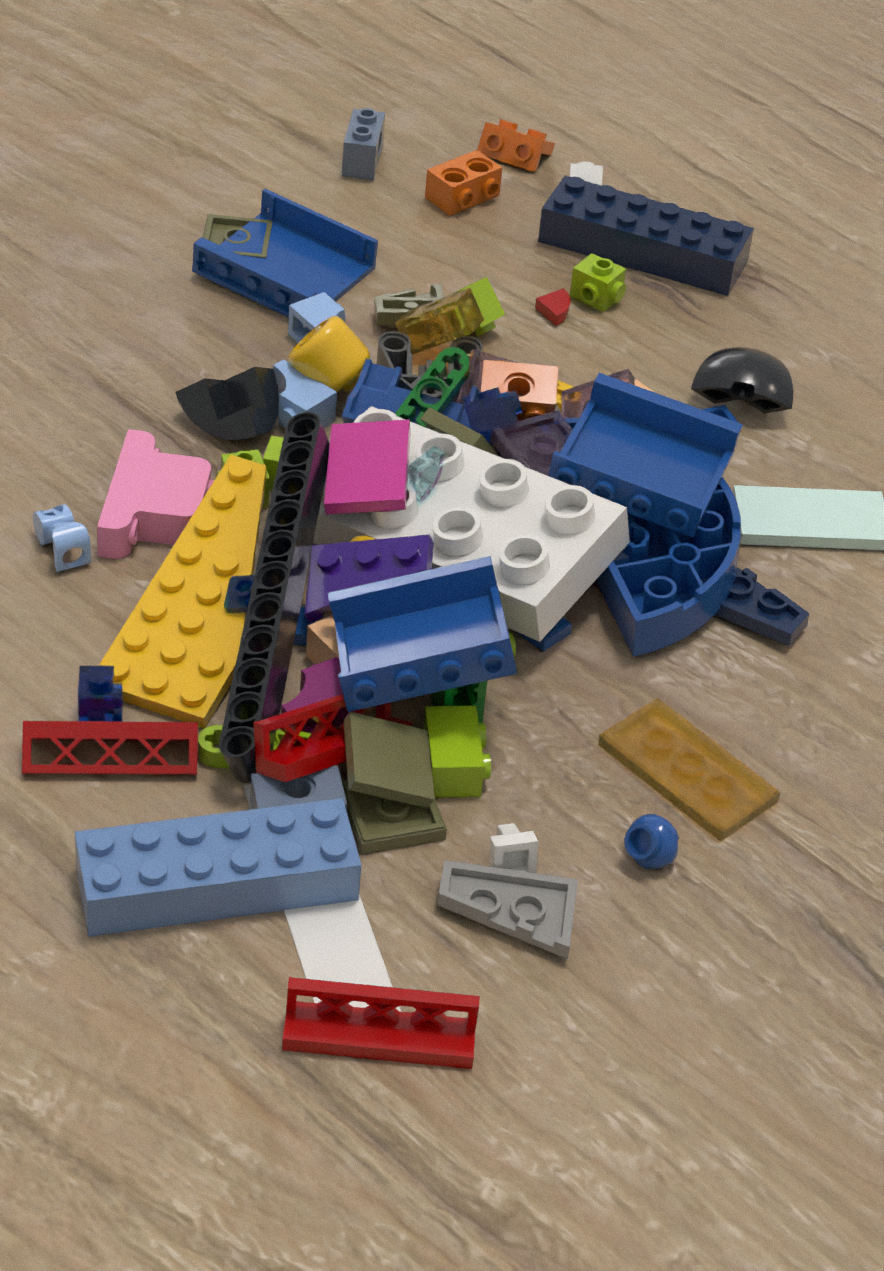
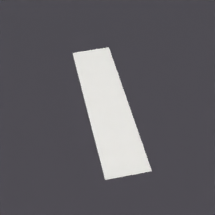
M251 784L243 785V788L251 809ZM360 894L359 900L284 910L306 979L393 987ZM312 997L314 1003L321 1002L319 998ZM359 1001L348 1003L352 1007L365 1008L369 1006L367 1003ZM400 1006L396 1008L398 1011L402 1012Z

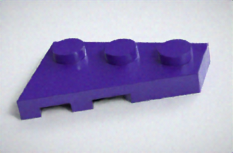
M430 534L312 545L305 605V616L309 623L323 618L322 613L331 610L328 593L431 570L434 542Z

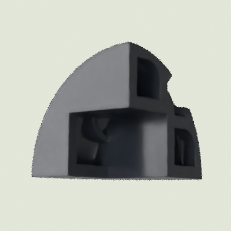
M732 347L714 352L699 367L691 390L714 404L742 399L764 414L792 409L793 383L787 367L776 357L753 348Z
M252 367L226 380L204 378L175 392L182 409L189 419L201 430L221 439L243 440L268 433L274 427L278 418L279 391L275 372L272 368Z

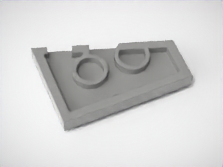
M444 860L437 905L568 959L578 879Z

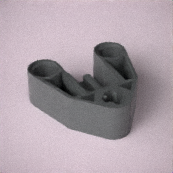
M401 332L383 333L378 339L377 364L393 369L396 366L401 367L402 376L398 387L412 391L433 360H426V365H419L418 375H412L410 338ZM471 336L456 337L450 344V347L462 349L469 358V377L451 400L463 404V408L468 400L472 386H475L479 379L483 346L478 339ZM456 360L453 364L448 363L447 376L453 369L460 371L459 361ZM444 377L442 381L447 385V379ZM427 388L422 392V394L442 398V392L437 388Z

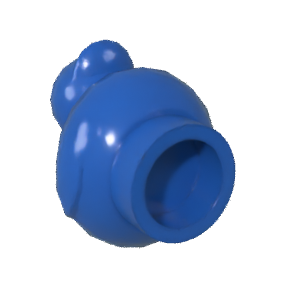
M646 814L633 821L625 834L624 845L628 854L640 866L646 869H659L669 865L676 859L679 836L676 829L667 819L656 814Z

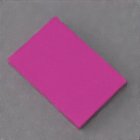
M409 419L331 425L324 498L326 514L406 510L411 436Z

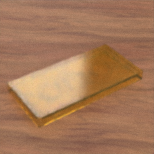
M658 698L599 735L598 745L720 842L778 803L779 790Z

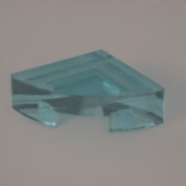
M435 446L407 466L409 484L414 488L416 500L419 502L424 501L432 492L443 469L444 451Z

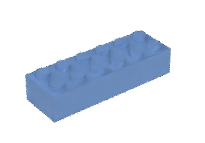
M343 798L75 831L76 871L88 937L359 900L362 865Z

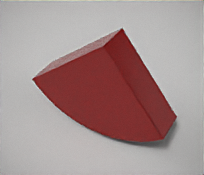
M564 288L536 298L535 309L557 326L566 319L570 309V296Z

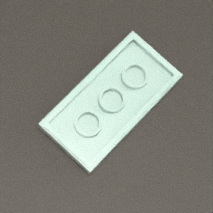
M734 485L733 495L737 501L741 516V545L884 550V498L881 491Z

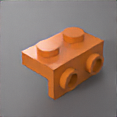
M503 119L499 120V124L485 122L477 150L487 157L535 172L541 154L552 155L555 143L545 140L546 133L529 128L526 134L517 131L518 124Z

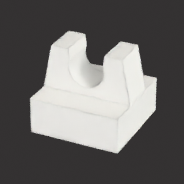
M514 823L497 825L498 835L490 836L489 867L536 873L538 840L534 831L520 832Z

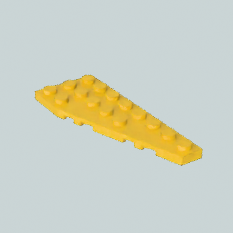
M234 455L229 456L90 678L91 691L183 722H198V727L206 728L233 680L251 594L256 543L258 542L259 521L267 478L266 465Z

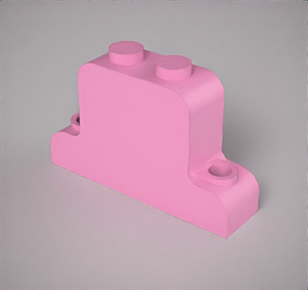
M128 429L97 525L98 557L124 558L131 553L133 546L139 541L174 545L214 480H211V464L209 461L200 457L161 453L159 448H155V437L151 433Z

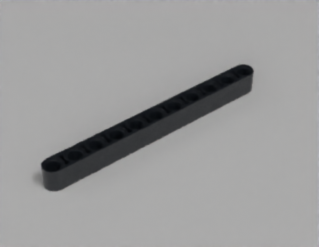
M312 412L299 413L293 416L286 425L219 741V749L235 779L241 783H251V774L256 773L254 722L279 715L281 711L325 484L330 443L320 418ZM277 729L270 731V751L274 747Z

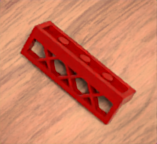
M343 694L254 722L256 773L288 782L346 762L344 722L338 729L331 724L340 708L347 710ZM391 702L376 706L375 718L412 726L410 721L391 716ZM365 708L350 712L362 714ZM312 718L317 724L309 738L304 740L299 734L307 720ZM281 729L285 735L278 747L270 751V731Z
M23 721L22 774L197 775L198 722ZM32 741H53L63 751L50 765L32 764ZM60 741L73 742L66 748ZM81 741H96L106 751L94 765H82L70 752ZM103 741L118 742H116L111 748H109ZM124 742H141L150 751L138 765H126L114 752ZM148 742L161 743H159L155 748H153ZM168 742H189V765H169L158 752ZM68 756L76 765L58 764ZM111 756L119 765L102 764ZM155 757L162 765L146 764Z
M289 977L282 1050L472 1069L480 996ZM297 995L317 997L321 1002L297 1001ZM359 1001L365 1002L369 1006L365 1008L352 1007L348 1003ZM399 1006H409L415 1008L416 1011L412 1013L400 1012L396 1008ZM448 1010L468 1012L467 1018L450 1017L443 1013Z

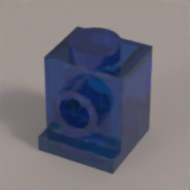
M499 387L486 390L477 394L478 401L475 402L471 401L470 395L462 397L470 427L480 434L516 424L518 421L516 414L522 413L516 390L500 393Z
M79 666V721H123V684L114 683V666Z

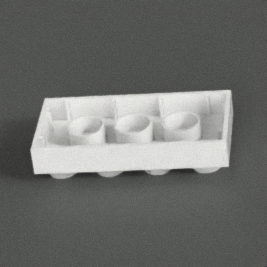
M370 406L355 419L354 423L405 419L396 416V414L389 410ZM410 422L411 436L406 510L326 514L324 507L325 478L313 540L314 544L349 542L356 536L385 539L430 534L434 542L432 569L491 556L507 628L539 642L630 542L627 507L592 494L584 487L569 485L524 467L518 461L501 458L463 443L452 435L441 434L413 422Z

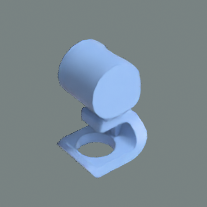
M66 504L33 513V524L39 543L41 545L53 543L56 572L91 563L90 537L87 528L81 523L74 522L72 512ZM75 547L82 548V554L79 559L71 563L63 562V556L69 549Z

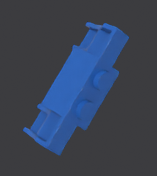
M366 358L357 384L348 396L342 414L343 423H354L355 419L370 406L389 410L395 414L411 392L410 390L398 387L402 376V368L396 366L393 369L374 364L371 359ZM472 386L464 410L463 404L451 401L442 414L480 433L492 447L495 434L499 432L502 422L478 418L481 391H478V387ZM421 394V400L427 404H435L441 399ZM413 405L416 408L417 415L411 422L416 424V418L421 413V411L417 408L416 405Z

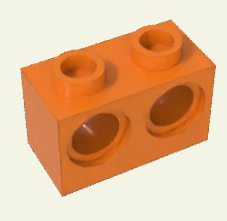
M478 150L427 169L425 198L451 216L499 196L503 167Z

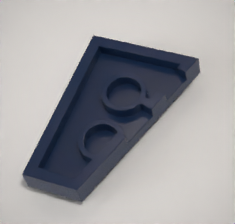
M737 567L732 589L727 599L721 603L720 609L715 615L790 646L807 627L809 613L777 589H766L756 581L757 574L750 569L745 568L741 570Z

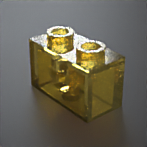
M471 288L410 309L395 324L399 332L410 338V353L413 355L472 334L484 321V318Z

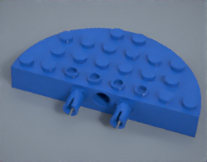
M579 418L549 419L545 423L536 421L535 434L545 455L544 475L548 476L553 453L555 451L561 452ZM723 477L694 537L627 513L630 542L595 581L633 657L651 653L689 636L708 622L720 609L721 603L727 599L736 577L741 536V516L733 492Z

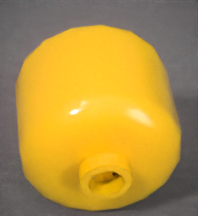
M331 316L312 329L292 349L288 356V361L292 368L306 377L322 382L336 392H339L341 389L348 392L357 384L360 377L359 373L363 369L366 358L370 359V352L340 317Z

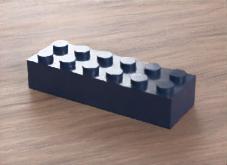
M564 175L542 207L538 242L586 256L593 253L621 266L729 296L748 262L754 228L745 226L738 221H727L712 217L706 212L687 210L673 203H662L648 199L641 194H630L616 190L612 186H601L584 181L580 177Z

